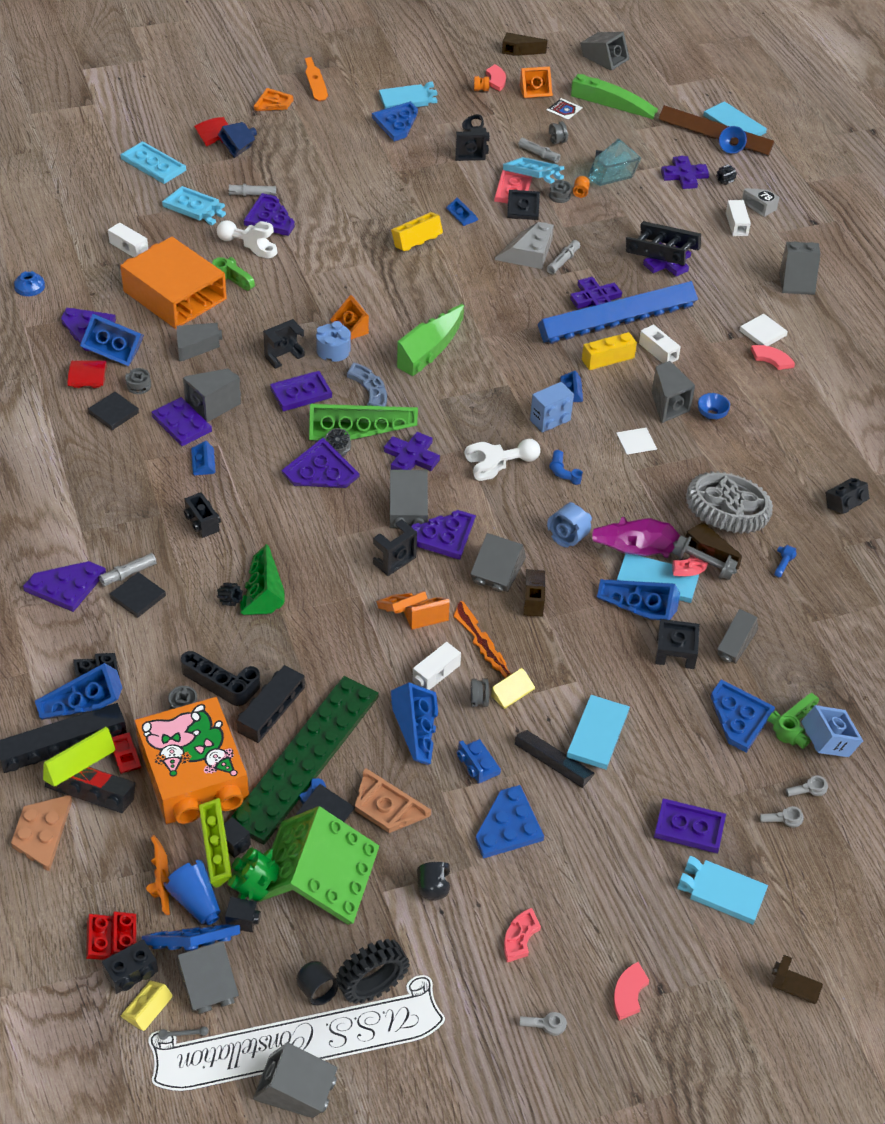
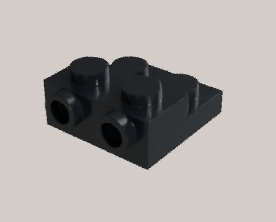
M471 128V131L456 132L455 161L486 160V154L489 153L487 141L490 139L486 128Z

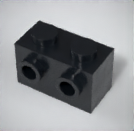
M850 478L825 492L827 508L841 514L849 512V510L862 505L863 502L870 499L868 483L857 478Z
M202 492L184 498L185 509L183 512L186 519L192 522L195 532H199L201 537L204 538L220 531V517Z
M144 939L101 961L104 974L116 994L131 989L134 984L150 979L158 972L157 960Z

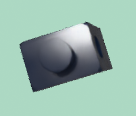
M240 122L222 126L218 136L232 156L236 158L252 146L255 136H257V131L254 127L248 129L245 123Z

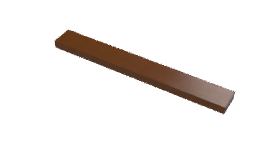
M663 105L658 118L660 121L718 140L722 131L730 127ZM744 131L747 137L744 148L767 156L770 155L774 140ZM738 138L730 140V144L737 145L739 142Z

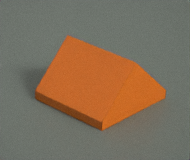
M550 66L521 68L520 89L523 98L553 96Z
M350 295L330 321L332 323L339 321L350 330L352 340L369 334V315L357 300Z
M435 597L405 607L404 613L411 630L449 621L450 601L448 598Z

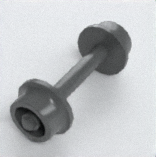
M680 535L678 541L673 542L675 548L672 553L677 555L679 560L682 559L684 553L690 554L721 569L722 571L718 577L720 579L726 578L730 580L732 574L737 573L735 568L738 562L733 560L730 555L724 563L688 546L692 538L690 536L686 538Z

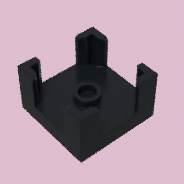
M294 319L263 331L264 355L275 369L282 366V363L277 359L281 355L291 352L296 359L305 357L304 349L297 343V335L303 337L304 330Z
M402 519L395 526L404 533L391 542L382 534L373 537L374 546L383 552V560L374 557L373 564L387 576H390L416 558L417 531Z
M660 619L657 632L658 646L655 664L665 665L667 656L687 658L685 668L695 669L698 657L700 624Z

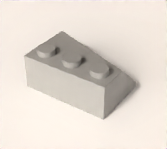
M545 222L535 223L512 240L495 257V260L542 269L552 242L554 225Z

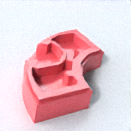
M494 64L486 70V75L491 79L489 87L501 91L506 84V74L499 66Z
M765 345L751 346V351L756 361L768 362L774 365L777 370L791 369L795 366L791 357L779 349Z
M692 555L686 560H673L672 563L673 576L697 575L704 572L708 567L707 562Z
M532 908L516 916L505 934L504 955L507 963L527 957L529 953L527 947L528 940L534 933L540 931L541 926Z
M639 962L628 967L616 984L614 1009L619 1021L640 1012L638 994L641 989L649 985V979Z

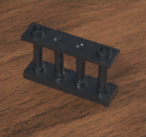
M646 221L640 224L641 235L637 239L626 237L627 253L680 265L686 264V251L688 249L697 251L701 249V233Z

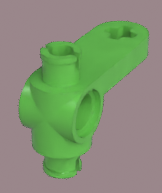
M218 257L212 261L214 266L225 273V280H231L246 291L255 287L252 276L236 266L234 258Z
M808 694L782 716L777 711L771 713L767 721L774 725L773 730L776 732L778 740L790 743L792 746L798 744L802 749L808 746L811 739L805 735V729L800 726L799 721L818 704L819 698L815 694Z

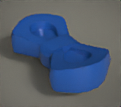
M315 778L311 780V787L308 791L300 794L299 798L302 804L306 802L319 784L326 787L322 779Z

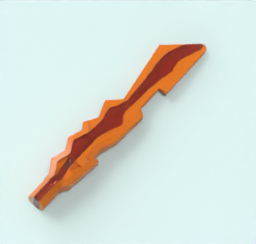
M460 601L454 618L475 637L473 644L480 648V654H483L485 660L491 663L493 669L499 671L504 678L512 675L501 653L495 650L488 634L480 631L476 625L479 623L466 604Z

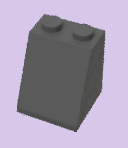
M597 32L580 43L583 57L609 70L615 69L630 59L624 32Z
M786 242L779 271L782 293L815 295L821 254L819 243Z
M671 361L656 366L652 386V396L662 423L691 410L695 385Z
M230 369L183 377L185 401L207 422L241 404L240 378Z
M390 470V528H398L395 524L401 519L411 527L416 523L423 524L428 522V470Z
M487 533L471 571L474 583L480 586H491L493 590L498 592H509L526 559L523 544Z
M223 941L177 955V966L192 1012L198 1011V1014H203L211 1011V1006L220 1003L221 1007L235 1003L234 999L239 994Z
M286 1042L269 1055L253 1099L314 1118L321 1112L323 1113L329 1104L327 1097L329 1091L336 1084L337 1077L335 1074L338 1067Z

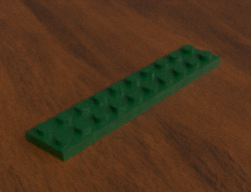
M346 676L342 677L231 816V818L233 817L250 832L251 839L263 845L266 844L281 822L300 800V794L307 791L311 786V780L317 778L379 698V692Z

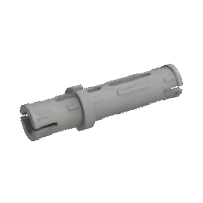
M525 138L519 140V147L541 156L542 159H548L554 163L559 162L561 155L551 151L550 148L542 147Z
M229 184V195L246 196L264 193L276 196V186Z
M573 240L567 247H564L554 261L547 266V272L554 275L568 259L574 256V253L581 246L577 240Z
M150 553L128 564L116 566L113 570L99 575V580L104 587L118 580L123 581L125 577L156 565V558L153 553Z

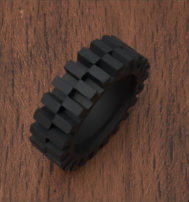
M385 939L383 942L378 940L375 945L373 943L368 944L367 949L360 948V953H353L350 955L351 960L346 959L343 962L345 966H340L338 969L336 982L348 1002H353V1004L360 1002L361 1004L365 1003L366 999L372 1001L374 996H377V998L381 997L383 991L389 992L391 990L390 986L395 987L398 984L397 980L404 978L403 974L408 972L407 968L410 964L409 959L398 942L393 939L391 941ZM383 965L379 970H377L373 974L365 978H362L374 968Z

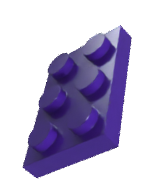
M320 371L270 384V389L282 411L332 398V391Z
M182 397L151 412L152 417L181 446L212 432V426Z
M663 798L654 838L718 854L726 814Z

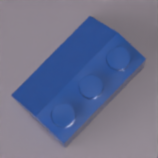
M92 314L80 346L129 366L139 350L144 334Z

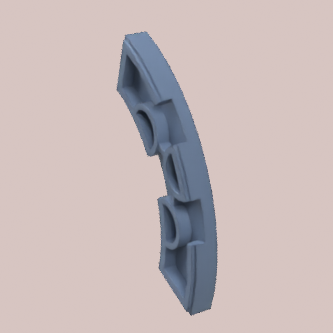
M353 362L347 372V378L357 381L367 390L369 394L367 406H386L387 392L380 377L373 374L369 368Z

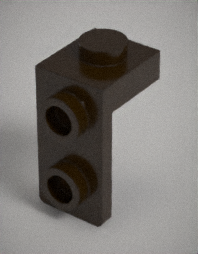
M783 955L781 963L776 961L772 975L775 976L772 987L816 1004L823 984L788 970L792 958Z

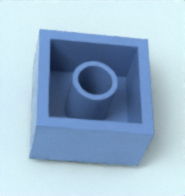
M562 382L532 394L530 421L542 433L570 421L574 394Z
M815 705L801 721L805 732L810 737L818 753L850 757L863 742L846 710Z

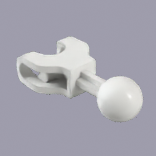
M228 220L220 222L217 226V235L223 241H231L234 238L243 239L245 247L250 248L253 253L263 258H272L277 254L276 245L266 239L274 232L273 225L260 221L255 226L249 225L245 230L237 229L236 225Z
M524 439L519 443L518 448L503 451L500 444L491 445L486 442H479L467 446L464 454L469 462H480L474 466L473 475L476 480L483 481L494 478L500 470L505 469L507 460L521 458L526 462L536 460L540 455V446L533 439Z

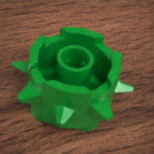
M251 847L242 858L237 857L231 866L233 869L232 877L229 879L228 885L239 892L238 898L259 901L269 893L266 888L271 880L276 882L279 874V865L275 863V860L271 859L273 849L270 848L263 854L261 851Z

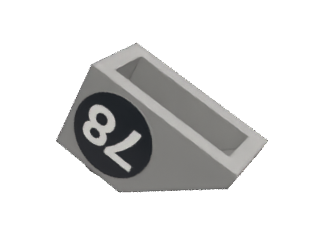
M746 188L743 191L742 200H744L745 205L765 217L777 210L779 196L769 190Z

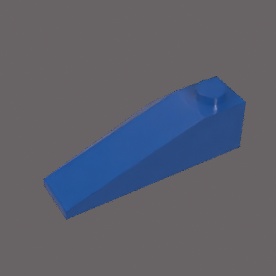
M600 579L597 598L650 620H670L677 612L680 592L674 583Z
M104 663L35 700L39 717L42 720L93 711L118 700L123 687L117 670Z
M408 682L391 690L392 710L413 760L429 765L431 764L434 744L431 738L432 733L436 730L434 718L438 716L437 695L434 691Z

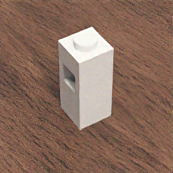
M728 200L726 216L732 236H748L751 223L744 200Z
M118 223L108 229L109 243L132 257H136L148 250L147 238L122 223Z
M654 324L641 330L639 344L660 362H674L679 359L681 346Z
M448 642L444 643L413 668L412 681L415 685L430 690L460 666L461 652Z

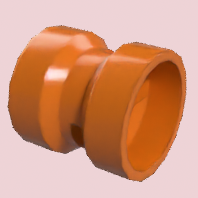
M474 76V91H489V76H484L483 78Z
M579 176L575 179L573 194L578 198H583L588 194L590 181L587 177Z

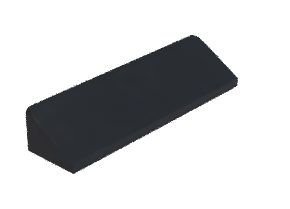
M528 730L517 734L515 737L516 746L582 788L595 775L593 771L574 759L567 758L566 754Z

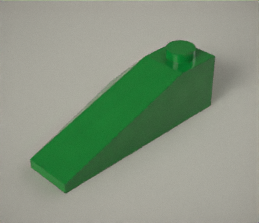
M266 544L252 558L249 569L251 577L244 587L247 589V592L240 601V613L243 615L272 614L276 609H280L285 602L284 588L271 550Z

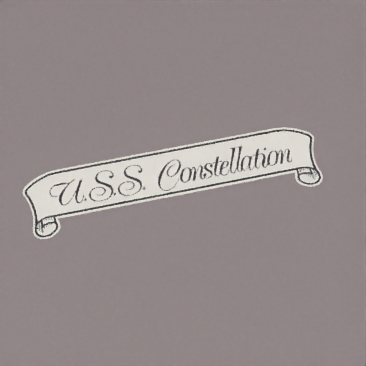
M420 975L412 978L407 983L406 987L409 993L407 995L176 1044V1036H169L167 1039L161 1040L158 1035L159 1031H156L149 1037V1045L153 1051L155 1063L152 1082L163 1089L184 1091L261 1075L269 1055L286 1042L324 1061L416 1041L432 1034L444 1023L445 1017L435 1003L431 978Z

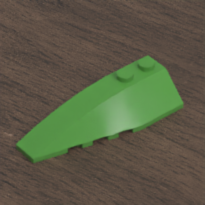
M577 74L572 81V97L651 119L658 112L656 107L632 92L598 78Z
M460 304L448 310L447 314H440L437 319H429L427 324H419L401 338L397 344V368L414 376L421 372L429 363H432L447 347L458 331L464 317V305Z
M310 404L309 440L325 439L326 434L336 428L346 430L350 435V440L417 426L418 407Z

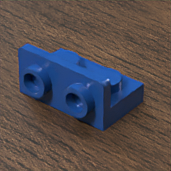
M480 739L467 745L463 740L459 741L457 756L461 762L465 763L469 775L472 778L474 777L478 784L500 775V767Z

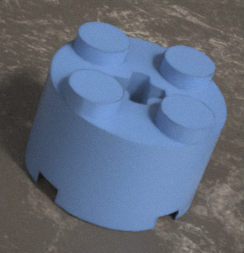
M334 321L331 324L317 328L316 343L319 357L324 360L326 358L332 359V361L336 362L344 360L349 356L351 351V333L341 322Z
M570 502L549 517L547 528L548 531L551 530L553 534L551 537L557 544L563 547L574 546L590 533L592 517L581 507Z

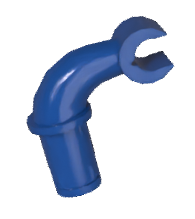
M555 450L552 462L549 465L552 472L561 479L570 480L572 484H581L583 471L580 469H574L572 472L565 470L563 464L564 453L561 450Z

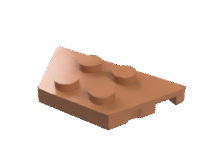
M367 768L364 769L359 795L355 804V811L388 833L430 817L431 809Z
M67 795L24 806L11 842L12 848L19 853H24L28 859L37 861L43 865L45 870L50 871L73 801L72 796Z

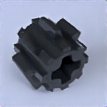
M727 164L719 168L716 177L721 184L724 183L726 185L734 182L737 172L735 168Z
M224 582L220 586L221 588L217 590V598L222 605L236 606V603H240L239 601L243 598V590L240 589L237 583Z

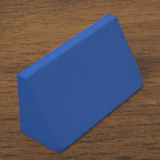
M458 198L446 207L463 226L478 220L476 215Z
M576 370L560 376V381L574 394L573 402H583L582 382Z
M207 441L192 447L193 474L207 475L216 473L214 448Z

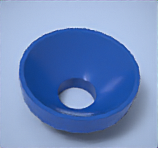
M738 126L727 127L719 137L720 147L729 154L739 153L744 149L747 142L746 133ZM732 138H738L739 142L736 146L730 145Z
M33 271L22 272L14 281L15 291L22 296H35L40 294L45 288L43 277Z
M707 393L699 398L698 410L707 419L717 420L728 414L730 402L721 394ZM708 411H715L717 414L708 413Z

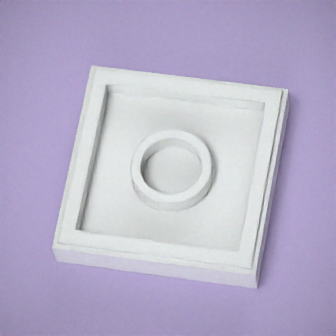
M765 314L740 326L739 330L756 344L769 346L787 336L788 332Z

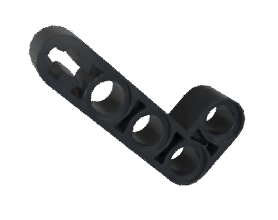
M187 651L181 655V668L185 677L234 706L246 704L260 689V672L254 666L244 668L235 676L194 651Z

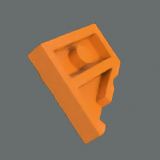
M266 88L254 105V111L287 110L294 100L293 95Z
M425 591L415 595L412 593L395 594L376 602L378 609L386 610V612L400 613L406 610L405 607L426 600L427 595Z

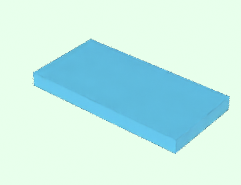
M725 101L704 111L703 116L709 120L727 126H738L744 131L758 136L765 134L767 128Z
M143 141L120 154L123 161L163 184L186 171V165Z
M625 554L617 580L674 583L680 592L679 600L691 603L699 574L693 576H673L672 564L638 555Z
M590 695L568 749L567 758L607 770L630 706Z

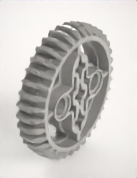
M711 471L710 473L699 474V476H695L692 479L686 493L688 508L691 509L692 513H695L696 517H700L701 521H706L707 525H713V528L717 527L727 532H739L740 534L743 532L747 534L749 532L755 533V531H760L761 528H764L772 516L773 505L767 492L763 491L762 487H758V484L752 483V480L748 481L745 477L742 478L732 473H720L719 471L714 473Z

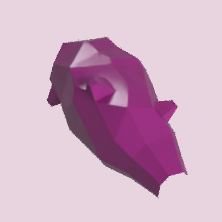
M621 517L619 523L593 529L592 534L594 542L611 547L621 553L639 556L662 554L665 558H668L670 553L673 552L675 548L673 542L678 541L680 537L679 533L670 523L660 522L652 518L627 522L625 517Z

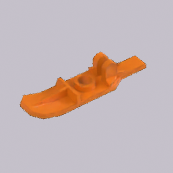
M312 57L305 58L307 65L305 73L313 97L317 101H324L328 97V92L320 69L314 65Z
M153 835L151 840L154 844L155 858L151 862L157 868L154 870L156 882L149 884L146 890L153 898H161L162 911L166 915H170V893L164 887V882L169 883L167 854L160 841Z

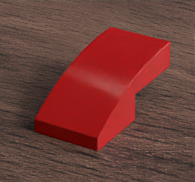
M130 733L112 737L115 746L113 755L120 774L141 768Z

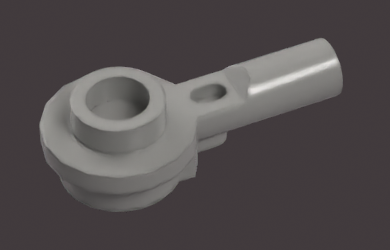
M816 775L808 779L807 783L786 788V795L790 797L809 792L814 796H822L827 792L828 784L822 776Z
M794 806L784 809L783 812L760 814V822H784L789 827L800 826L804 818L801 810Z
M551 1012L545 1018L520 1016L519 1026L543 1028L544 1032L557 1036L566 1030L567 1021L561 1013Z

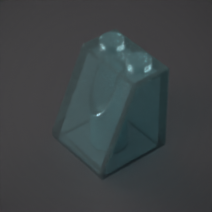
M617 139L594 159L588 177L598 186L630 179L634 176L641 157L623 141Z

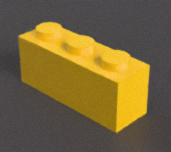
M429 212L391 229L395 247L402 251H408L415 245L424 244L426 240L437 238L438 235L443 233L440 216Z
M627 332L583 344L582 361L588 370H593L635 358L637 342Z

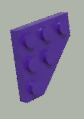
M264 193L260 195L244 219L245 226H255L258 222L263 221L273 225L274 233L287 236L290 235L295 227L294 220L288 216L287 210L283 205L281 206L277 196Z
M66 307L61 317V322L64 327L69 329L74 339L78 340L81 344L92 314L113 322L116 321L115 314Z
M324 438L320 439L281 470L282 474L294 486L347 488L360 477V474Z
M456 510L451 515L445 517L441 515L429 519L428 522L423 524H413L412 528L417 531V547L460 560L476 515Z
M87 561L37 572L23 585V589L29 594L74 612L100 581L99 575L106 573V569Z

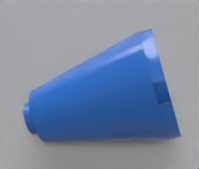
M195 860L197 864L191 866L190 863H187L170 874L168 877L170 881L168 884L164 882V887L202 925H211L219 919L218 915L221 911L202 860Z

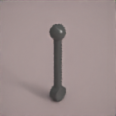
M205 1026L200 1029L170 1032L161 1029L158 1035L161 1040H165L169 1036L193 1034L206 1036L209 1030Z

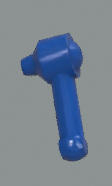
M789 545L779 546L777 549L781 553L782 560L775 570L774 575L776 577H782L789 561L796 557V548Z

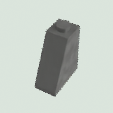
M218 323L176 326L179 361L190 359L220 347L219 340H222V329L218 330Z
M741 609L738 610L717 649L721 660L727 663H737L758 631L756 616Z

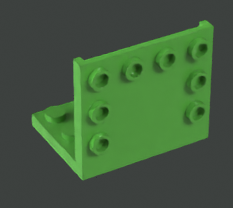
M320 806L282 821L272 846L273 854L271 858L279 865V874L276 882L271 880L266 888L269 893L259 901L261 902L294 890L348 925L353 924L379 845Z

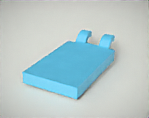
M433 81L426 83L425 86L419 84L379 90V96L384 109L410 101L416 107L428 106V103H437V98L433 97L437 96V91L429 89L434 87Z
M525 157L503 164V170L536 178L543 177L550 184L555 182V179L550 177L552 174L558 180L564 179V175L559 173V171L564 170V166H558L557 164Z
M183 186L162 201L163 207L199 221L205 219L210 225L216 223V220L212 218L215 213L219 217L226 215V212L221 210L225 207V204L219 203V199Z
M690 856L684 872L696 876L693 880L691 876L683 873L677 889L692 893L691 900L753 925L768 885L707 860L702 865L698 859Z

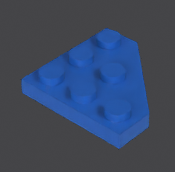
M410 101L372 113V119L393 141H398L408 136L417 117L418 108Z
M722 679L711 693V700L727 742L747 753L768 722V717L771 713H774L775 707Z
M521 785L500 790L479 829L475 841L483 859L544 841V834Z
M222 924L214 925V927L182 929V931H160L143 935L142 940L144 939L147 945H151L152 949H162L168 946V950L184 947V950L189 951L198 949L200 944L201 946H208L214 944L216 940L218 942L232 940L231 936L240 934V925Z

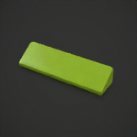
M105 727L45 761L43 780L52 786H57L113 753L115 746L109 729Z
M219 798L199 805L209 879L215 888L220 887L232 877Z

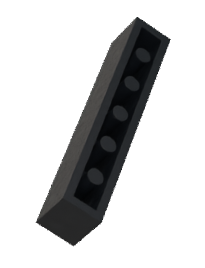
M118 703L1 739L0 763L3 772L16 771L19 768L50 759L105 727L109 729L111 737L127 733L126 723Z

